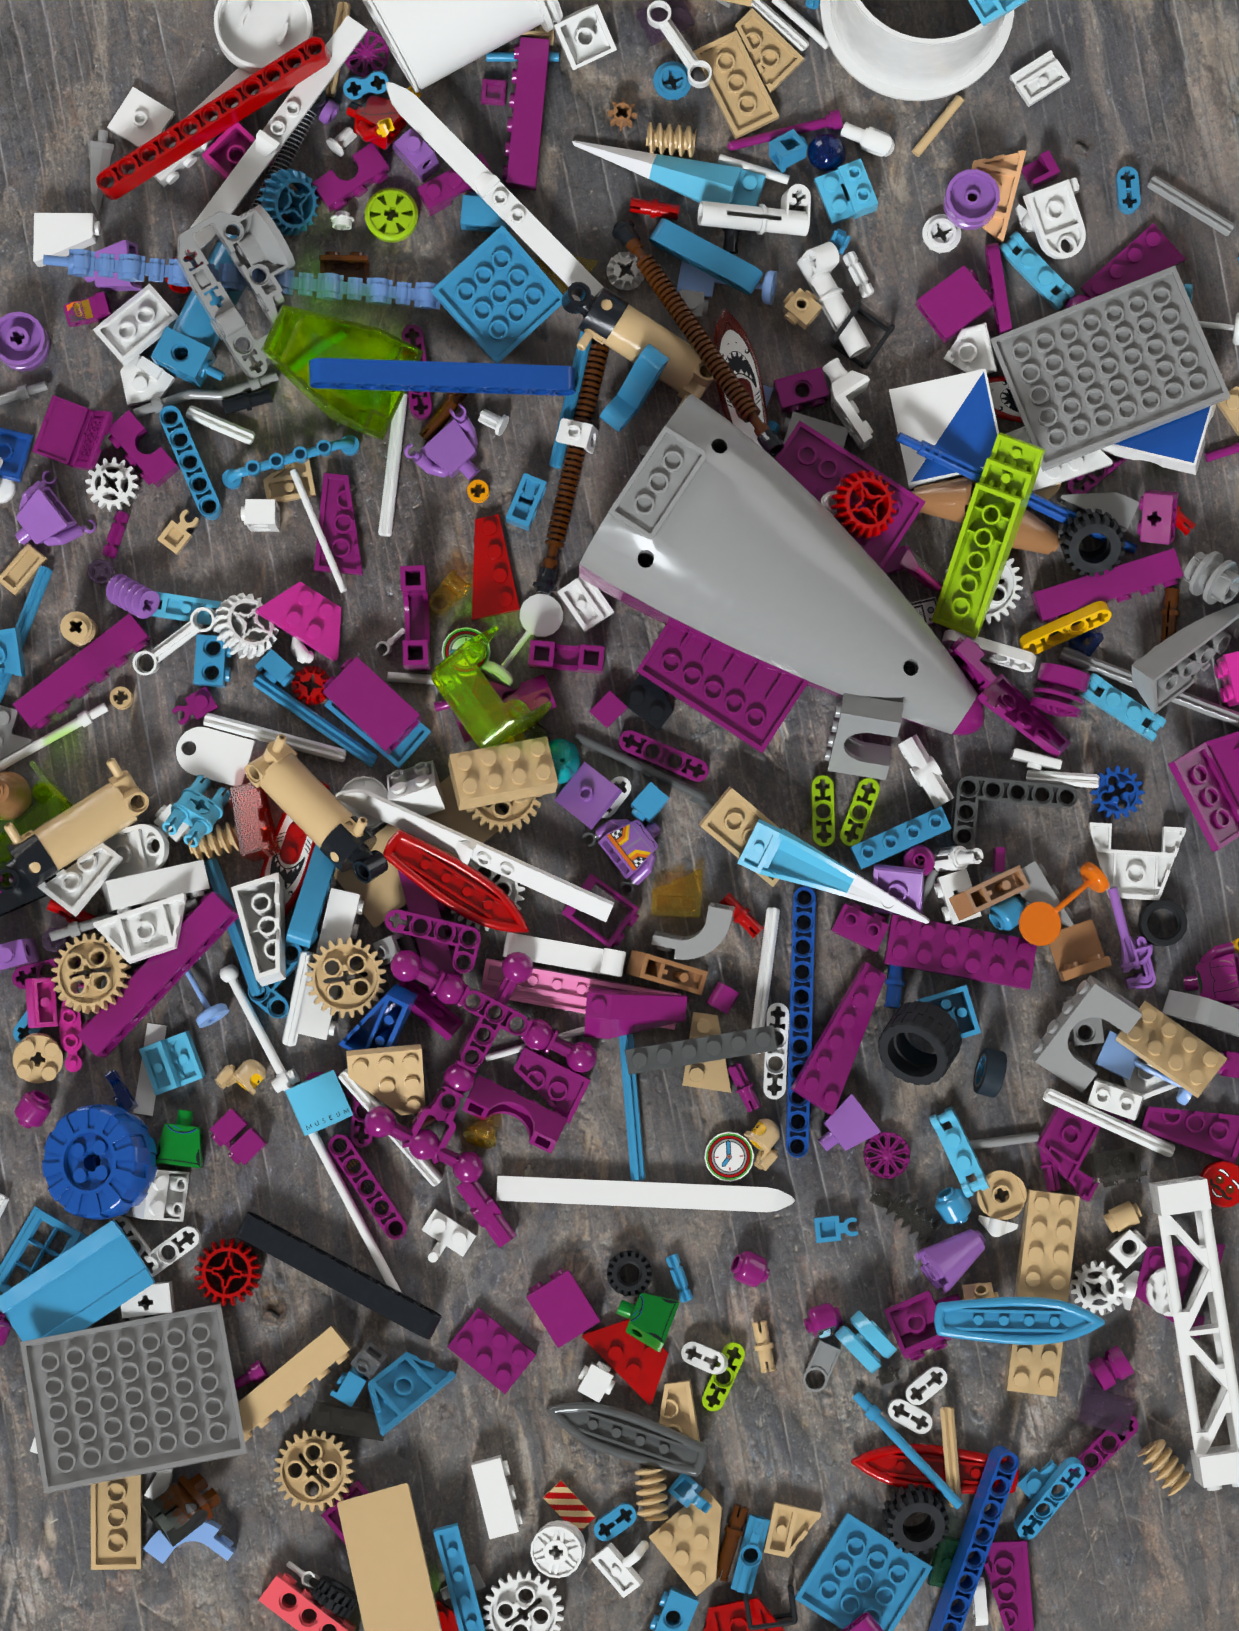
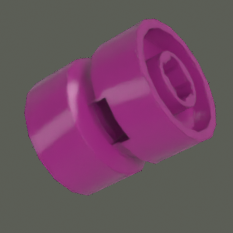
M1117 1345L1106 1351L1104 1358L1098 1356L1087 1363L1103 1391L1116 1385V1379L1124 1380L1134 1374L1130 1363Z

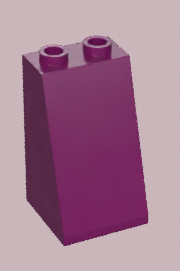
M357 656L353 660L349 658L341 666L342 672L336 678L332 676L324 684L325 690L323 694L381 749L390 755L423 719L416 710Z

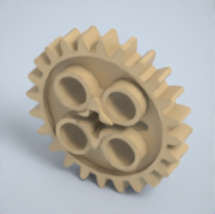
M543 795L492 804L489 808L481 806L466 809V812L474 811L472 820L480 818V827L488 823L490 832L494 826H497L499 833L502 832L503 827H507V830L511 833L512 825H515L520 830L522 828L521 821L527 824L530 823L528 815L536 817L537 812L533 807L540 808L541 803L535 799H540ZM503 805L507 807L508 813L499 815L496 813L495 808Z
M83 933L82 940L79 937H74V945L69 942L65 943L67 951L59 949L62 958L54 959L59 965L57 968L51 969V971L57 973V976L52 978L51 981L59 984L53 990L58 993L62 992L58 999L66 1000L65 1006L70 1008L73 1006V1010L77 1012L82 1010L83 1013L89 1014L92 1010V1012L98 1014L100 1007L106 1011L108 1010V1002L114 1005L117 1004L115 996H124L120 989L129 987L123 982L124 979L131 978L130 975L125 974V970L130 969L131 966L124 964L126 960L103 935L100 937L99 934L93 933L90 937V935ZM104 953V961L98 964L99 956ZM81 958L80 967L75 969V962ZM110 968H111V971H110V972H105V973L102 972V971H104V970H107V969H110ZM79 974V976L71 979L72 975ZM107 977V985L101 988L102 980ZM83 982L84 989L81 993H78V986Z
M338 937L337 945H334L329 940L328 949L319 946L321 954L312 953L316 961L315 963L307 962V965L313 969L311 972H305V975L311 977V981L306 982L305 985L313 986L308 995L317 996L313 1003L316 1005L322 1002V1011L330 1007L331 1016L336 1011H339L340 1018H344L345 1012H348L349 1016L354 1018V1010L363 1015L364 1006L372 1009L371 1000L379 1002L375 994L376 992L384 993L379 984L386 983V980L380 978V975L385 973L386 970L378 968L383 963V960L374 959L378 952H368L371 945L367 944L361 948L360 939L353 945L351 937H348L346 944H343L342 939ZM355 956H359L362 960V966L358 970H352L350 967V960ZM334 960L338 965V969L334 974H327L325 965L328 961ZM343 971L350 975L367 972L365 977L348 979V984L341 980L324 983L326 978L343 976ZM358 981H364L366 990L363 994L357 995L354 992V985ZM339 985L342 993L339 998L332 999L329 995V990L332 986Z
M313 1429L312 1436H310L308 1430H304L303 1438L298 1434H294L295 1442L286 1440L288 1449H279L280 1453L284 1455L283 1458H275V1461L281 1464L280 1467L273 1469L274 1472L280 1473V1477L274 1479V1482H282L278 1492L286 1490L287 1493L283 1499L293 1498L292 1507L301 1503V1511H305L308 1505L311 1512L316 1511L317 1505L321 1511H325L326 1503L330 1507H335L334 1499L343 1501L344 1499L340 1493L350 1492L345 1486L346 1483H354V1480L349 1478L348 1474L355 1473V1470L350 1469L348 1465L355 1461L346 1457L351 1450H342L345 1444L344 1441L335 1443L337 1435H332L328 1439V1431H323L321 1436H319L318 1429ZM314 1445L320 1449V1456L316 1460L310 1456V1449ZM299 1454H303L304 1458L311 1466L319 1467L316 1471L324 1480H326L330 1484L329 1488L325 1486L324 1482L318 1475L310 1474L312 1472V1468L299 1458ZM296 1463L302 1467V1474L299 1477H295L292 1474V1467ZM330 1464H334L337 1468V1474L333 1478H330L326 1472ZM313 1481L319 1486V1492L315 1496L311 1495L308 1489Z

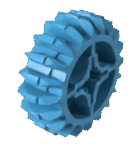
M290 168L287 170L281 169L278 170V173L270 174L271 180H264L266 187L259 189L263 193L262 197L257 198L262 202L261 206L270 215L282 235H299L300 231H307V225H313L311 218L318 216L315 208L320 206L316 203V199L320 195L314 193L317 186L311 184L312 178L306 176L302 171ZM292 183L296 187V190L293 191V189H290L288 185ZM285 214L290 220L284 221L281 215Z

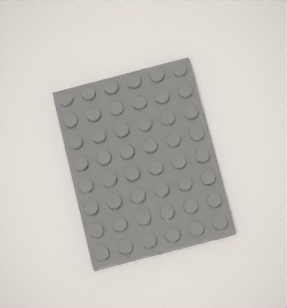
M1176 266L990 339L1031 444L1046 449L1041 463L1043 472L1230 399L1229 391Z
M221 1304L20 1342L44 1494L247 1454Z

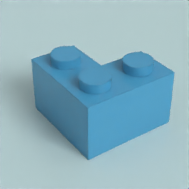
M967 985L916 1000L929 1002L947 1011L956 1021L961 1031L962 1039L981 1033Z

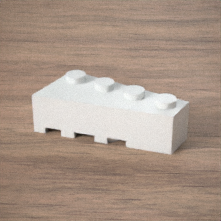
M204 860L107 880L102 885L108 914L117 913V915L181 893H185L186 896L190 895V899L205 896L204 891L210 889Z
M278 872L231 887L255 978L262 987L286 979L284 879Z

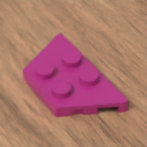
M298 582L255 610V613L333 662L338 660L341 607L304 583Z

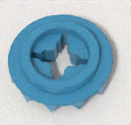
M673 61L659 66L653 77V86L658 95L667 101H678L683 96H686L691 88L687 79L688 69L683 64ZM669 73H671L674 79L680 80L676 82L675 90L671 84H665V82L669 81Z

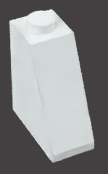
M34 213V263L37 267L45 266L43 265V255L66 257L69 255V249H84L96 244V236H100L101 233L100 221H97L93 213Z

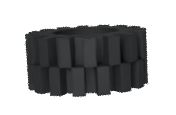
M632 1250L621 1251L609 1262L607 1269L609 1284L618 1294L636 1296L644 1292L649 1286L652 1278L651 1265L640 1252ZM628 1263L634 1264L639 1269V1277L632 1283L624 1282L619 1274L621 1267Z
M327 1575L321 1576L311 1592V1595L314 1596L315 1600H318V1603L341 1617L349 1618L358 1604L357 1595H355L354 1591H351L349 1587H345L343 1583L337 1582L336 1579H331Z

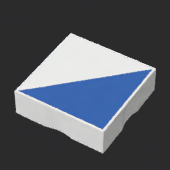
M986 368L889 390L898 434L902 432L920 442L924 440L982 469L984 468L986 459L991 456L997 434L999 433ZM900 443L909 489H914L918 485L963 476L917 454L916 450Z
M1216 404L1101 450L1105 454L1131 460L1149 461L1164 468L1196 475L1205 446L1206 430L1214 415Z

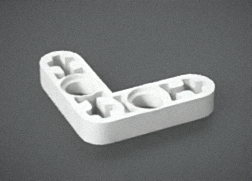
M122 1215L109 1220V1222L113 1219L118 1222L124 1221L126 1225L123 1229L126 1234L132 1231L134 1235L128 1237L129 1241L137 1240L140 1243L139 1256L145 1251L148 1255L143 1258L147 1263H154L152 1267L153 1277L196 1247L201 1239V1234L197 1228L187 1226L151 1250L129 1218ZM185 1231L187 1233L193 1232L195 1234L192 1238L194 1243L186 1242L181 1247L185 1250L181 1252L179 1245L173 1239L177 1238L179 1242L185 1238ZM170 1245L174 1247L175 1256L172 1259H165L163 1257L162 1249L164 1246Z

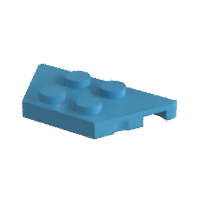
M405 1352L368 1382V1389L380 1434L384 1436L455 1379L456 1374L450 1370L446 1372L435 1367L434 1363L420 1360L417 1356Z

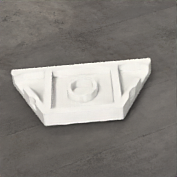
M1100 449L1044 472L1040 466L1032 492L1111 466L1113 462Z
M181 893L94 922L93 926L129 964L178 947L187 897L185 893Z

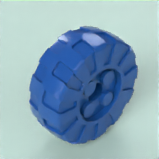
M107 1104L86 1105L79 1107L76 1111L65 1114L56 1123L53 1132L49 1133L44 1146V1160H42L43 1176L46 1177L49 1186L47 1189L53 1199L65 1207V1211L78 1217L93 1220L119 1217L129 1213V1209L139 1206L148 1195L147 1191L151 1183H154L157 1172L156 1145L154 1138H151L147 1131L148 1127L138 1116L130 1114L128 1110Z

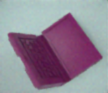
M53 395L32 452L77 469H95L101 453V443L104 435L108 434L114 418L112 416L113 413L110 411H93Z

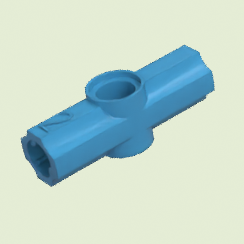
M749 1514L730 1589L744 1594H752L759 1563L762 1560V1551L770 1519ZM748 1548H753L757 1551V1556L752 1560H747L743 1556L744 1551Z

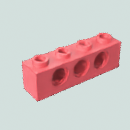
M278 1572L258 1600L298 1631H324L323 1627L326 1624L334 1625L337 1631H356L355 1629L357 1628L350 1620L346 1618L344 1620L340 1619L330 1609H326L324 1605L318 1603L313 1598L314 1596L311 1595L312 1591L307 1588L302 1590L295 1584L297 1581L286 1572L284 1574ZM291 1593L295 1595L297 1602L294 1605L287 1604L284 1601L285 1594ZM313 1609L316 1612L317 1618L314 1620L306 1619L303 1613L304 1610Z

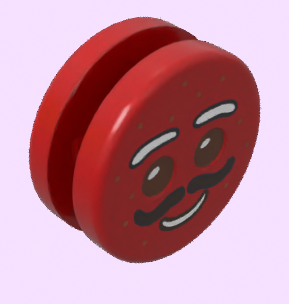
M1215 1161L1208 1164L1202 1170L1200 1176L1207 1179L1211 1204L1224 1208L1238 1204L1239 1166L1228 1161Z

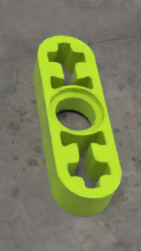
M825 775L817 776L811 783L812 839L819 847H827L835 839L834 784L831 778ZM820 780H824V783L829 785V789H826L824 793L825 797L830 796V801H815V797L820 798V789L815 787V785L820 783ZM825 804L829 807L830 814L827 818L817 816L816 808L818 805ZM816 821L820 823L831 821V826H825L826 833L831 836L826 839V843H822L821 838H817V834L821 833V825L816 826Z
M872 778L863 779L856 788L839 834L840 841L845 846L852 847L860 843L880 791L878 782ZM868 783H871L872 789L875 790V793H870L866 800L871 801L870 806L863 801H856L857 796L861 799L863 798L865 791L861 788L862 785L866 786ZM858 805L863 806L867 812L866 817L861 820L856 819L852 814L853 808ZM849 819L856 824H863L862 829L858 826L856 827L854 834L858 837L857 840L853 839L851 842H848L847 836L844 835V832H849L853 825L848 824Z
M737 1342L727 1343L721 1352L728 1360L730 1358V1355L727 1353L728 1349L733 1350L734 1347H737V1352L740 1354V1357H735L731 1365L736 1366L735 1370L729 1366L726 1369L730 1372V1380L722 1384L717 1381L716 1374H711L702 1394V1404L709 1411H718L722 1408L745 1358L744 1348ZM717 1361L715 1367H720L721 1363ZM714 1383L717 1387L726 1390L724 1393L719 1390L717 1399L720 1402L710 1406L708 1405L709 1400L706 1397L707 1395H713L715 1388L711 1387V1384Z

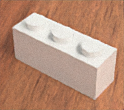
M498 1455L472 1462L471 1467L489 1539L519 1532V1525L523 1524L520 1509L515 1510L513 1500H516L517 1497L514 1485L508 1484L507 1476L511 1475L508 1461H503L502 1456Z

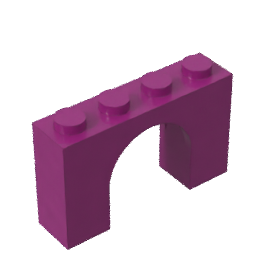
M425 565L400 566L401 592L403 594L405 614L403 666L407 672L432 671L428 572Z

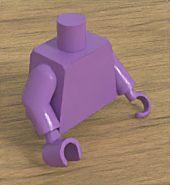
M458 403L461 407V411L458 414H455L451 408L449 409L450 414L455 419L421 448L420 452L413 451L411 454H408L409 448L413 447V444H408L404 449V454L407 458H413V461L427 474L442 478L446 476L453 478L461 472L470 481L480 471L471 462L477 456L478 440L476 430L466 415V409L461 403Z
M45 471L42 474L41 482H35L23 492L19 505L20 512L16 516L17 521L23 528L15 534L17 540L23 545H26L31 539L37 545L42 543L47 546L64 545L83 536V532L90 534L96 530V523L92 519L88 520L93 525L92 530H88L84 525L81 527L76 525L75 519L51 489L57 485V477L51 482L46 481V478L51 475L50 471Z

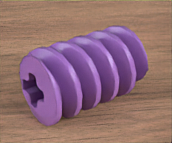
M124 574L113 576L106 587L107 598L112 604L138 618L144 619L152 616L159 607L160 597L156 591L145 587L143 584H139Z

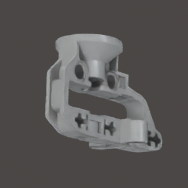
M257 205L240 216L217 212L183 232L177 238V261L186 280L211 319L210 323L214 331L225 342L243 372L251 378H257L266 372V358L280 331V319L276 306L283 303L285 299L281 293L283 289L275 277L295 266L294 257L280 230L267 211L261 205ZM209 225L215 230L231 260L241 273L270 322L269 332L258 340H255L247 324L238 312L237 306H234L220 281L218 282L208 267L207 259L193 238L195 233ZM227 226L237 228L238 237L236 239H231L226 235ZM186 251L188 254L194 253L195 258L193 262L195 266L201 264V266L191 272L189 270L194 268L190 261L185 262L183 259L186 256ZM259 269L264 273L263 282L257 283L253 280V270ZM215 287L216 289L211 292L215 298H221L222 301L219 302L220 308L217 305L211 306L210 301H212L210 293L206 295L204 293ZM238 338H244L248 342V348L245 352H241L236 348L235 344ZM254 351L255 355L250 357L253 362H260L259 372L257 373L256 370L251 371L249 369L252 365L250 359L243 360L242 356Z

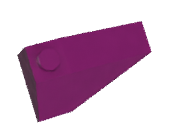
M588 987L584 1037L611 1039L683 1022L686 1017L687 996Z

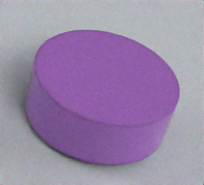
M332 99L329 100L319 115V121L329 125L339 111V104Z

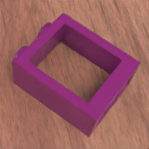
M590 873L581 888L591 892L596 885L629 909L628 914L609 940L574 915L577 911L576 908L567 905L562 914L609 949L612 945L617 947L625 937L622 933L627 925L632 927L640 915L636 913L639 908Z

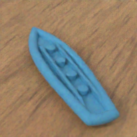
M997 1297L940 1302L937 1304L934 1314V1324L938 1336L1016 1345L1061 1343L1091 1333L1105 1324L1104 1319L1080 1306L1042 1297Z

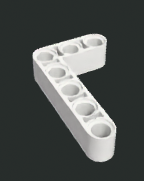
M507 932L502 956L507 957V955L513 952H522L528 955L532 962L622 978L626 952Z

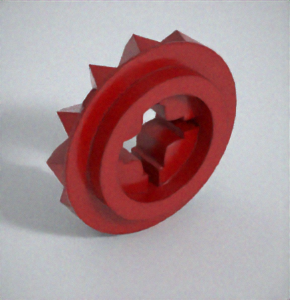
M306 666L296 672L292 680V691L295 697L303 704H320L327 698L323 694L325 690L323 686L330 677L323 669L317 666ZM314 675V682L322 686V688H313L310 696H308V687L301 683L310 682Z

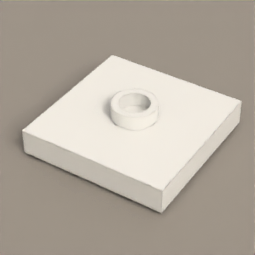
M132 87L107 128L139 148L164 132L175 113Z

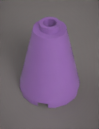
M968 1229L919 1250L915 1253L916 1261L921 1259L923 1266L920 1269L925 1277L937 1290L943 1288L942 1293L945 1294L952 1289L985 1250L984 1243L986 1240L978 1230Z

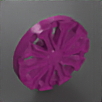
M367 31L364 35V44L360 41L358 43L359 48L355 47L353 50L357 54L350 55L345 61L349 70L361 77H366L370 74L368 73V64L371 65L373 71H383L389 60V49L385 40L379 34L372 31ZM372 35L375 37V40L369 45V37ZM379 42L382 43L383 46L381 48L374 49ZM378 53H385L384 58L376 56ZM358 59L354 66H351L350 60ZM374 60L382 63L380 68L376 66ZM363 63V71L358 72V67Z
M881 1132L868 1140L864 1148L863 1158L866 1167L872 1174L880 1178L891 1179L902 1174L910 1162V1150L908 1144L901 1136L892 1132ZM882 1136L885 1137V1145H884V1146H883V1144L881 1143V1141L879 1140L880 1137H882ZM894 1137L895 1141L890 1146V1138ZM875 1142L879 1149L872 1148L871 1143ZM899 1143L903 1144L904 1147L902 1149L895 1150ZM868 1152L875 1153L876 1156L869 1158ZM905 1153L906 1158L902 1159L897 1157V1155ZM879 1161L874 1168L870 1166L871 1162ZM894 1161L902 1163V1168L899 1169ZM884 1165V1173L880 1174L878 1170ZM889 1165L894 1170L893 1174H889Z

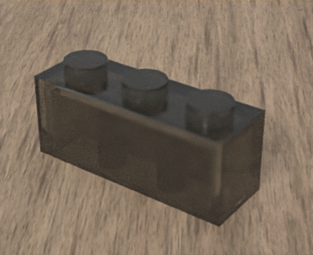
M318 1400L313 1403L309 1429L384 1441L386 1434L384 1436L380 1434L374 1410Z

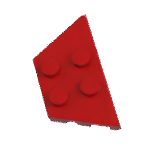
M630 1319L584 1333L582 1335L584 1340L650 1405L669 1353L663 1347L661 1352H658L626 1332V1328Z
M758 1596L749 1598L752 1625L778 1622ZM744 1599L709 1606L703 1631H785L783 1627L750 1630L747 1626Z

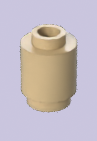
M1129 1200L1107 1210L1108 1213L1103 1215L1111 1233L1116 1231L1120 1233L1139 1224V1218L1142 1217L1137 1204H1131Z

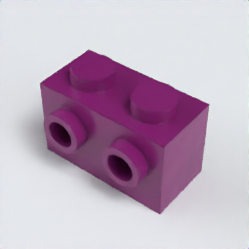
M850 902L849 905L843 904L830 931L866 949L877 952L889 927V924L884 923L886 918L874 912L870 916L862 912L864 909L862 906Z

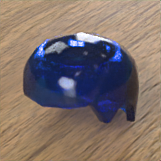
M821 134L816 136L809 144L807 155L810 163L818 170L824 172L828 170L835 171L839 166H842L847 152L840 139L832 134Z

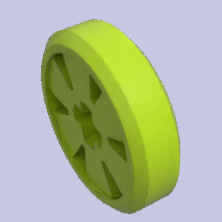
M385 188L377 191L368 200L365 207V221L369 231L377 239L388 243L400 242L408 238L417 227L419 213L416 202L404 190ZM395 210L398 217H393L392 221H389L388 216H385V214Z

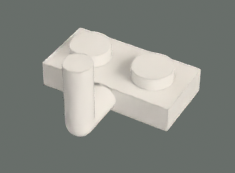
M436 1208L422 1228V1231L438 1240L428 1255L430 1262H436L446 1246L463 1257L477 1236Z
M642 1540L635 1550L624 1558L611 1542L591 1559L623 1598L638 1588L644 1581L632 1565L641 1559L649 1548V1543Z

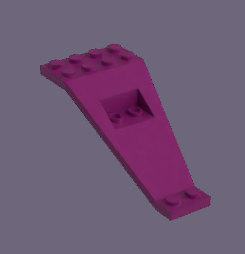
M1239 731L1201 743L1168 763L1212 852L1220 850L1239 837Z

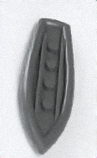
M570 1402L547 1407V1412L570 1435L582 1443L614 1457L696 1477L701 1474L706 1464L707 1445L630 1411L592 1402Z

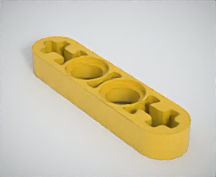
M1094 602L1024 634L1019 639V646L1021 649L1032 652L1035 655L1105 624L1112 616L1106 602ZM1081 621L1079 624L1071 626L1075 622ZM1059 631L1057 634L1049 636L1051 633Z

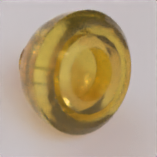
M487 1118L485 1121L479 1119L472 1122L463 1133L467 1142L479 1148L491 1149L497 1143V1133L493 1127L494 1121L490 1118Z

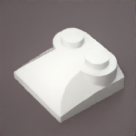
M598 4L582 8L563 17L559 23H553L555 35L561 43L572 70L617 50Z

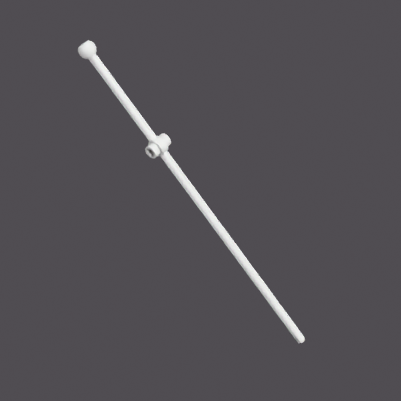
M229 964L220 969V978L230 984L277 1074L276 1078L271 1080L274 1090L279 1093L295 1086L296 1083L300 1082V1078L295 1069L287 1071L281 1063L238 980V968L233 964ZM318 1131L309 1134L318 1155L385 1283L401 1292Z

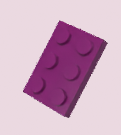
M479 1307L447 1346V1348L504 1394L507 1393L537 1355Z

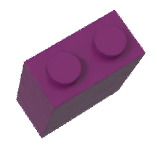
M965 265L917 299L915 304L943 343L949 341L963 328L968 327L990 311L993 306V297L986 288H981L977 283L979 279L972 269L968 270Z
M562 1268L549 1275L551 1280L544 1285L540 1281L528 1289L530 1293L526 1296L558 1348L601 1321L570 1269L564 1271Z

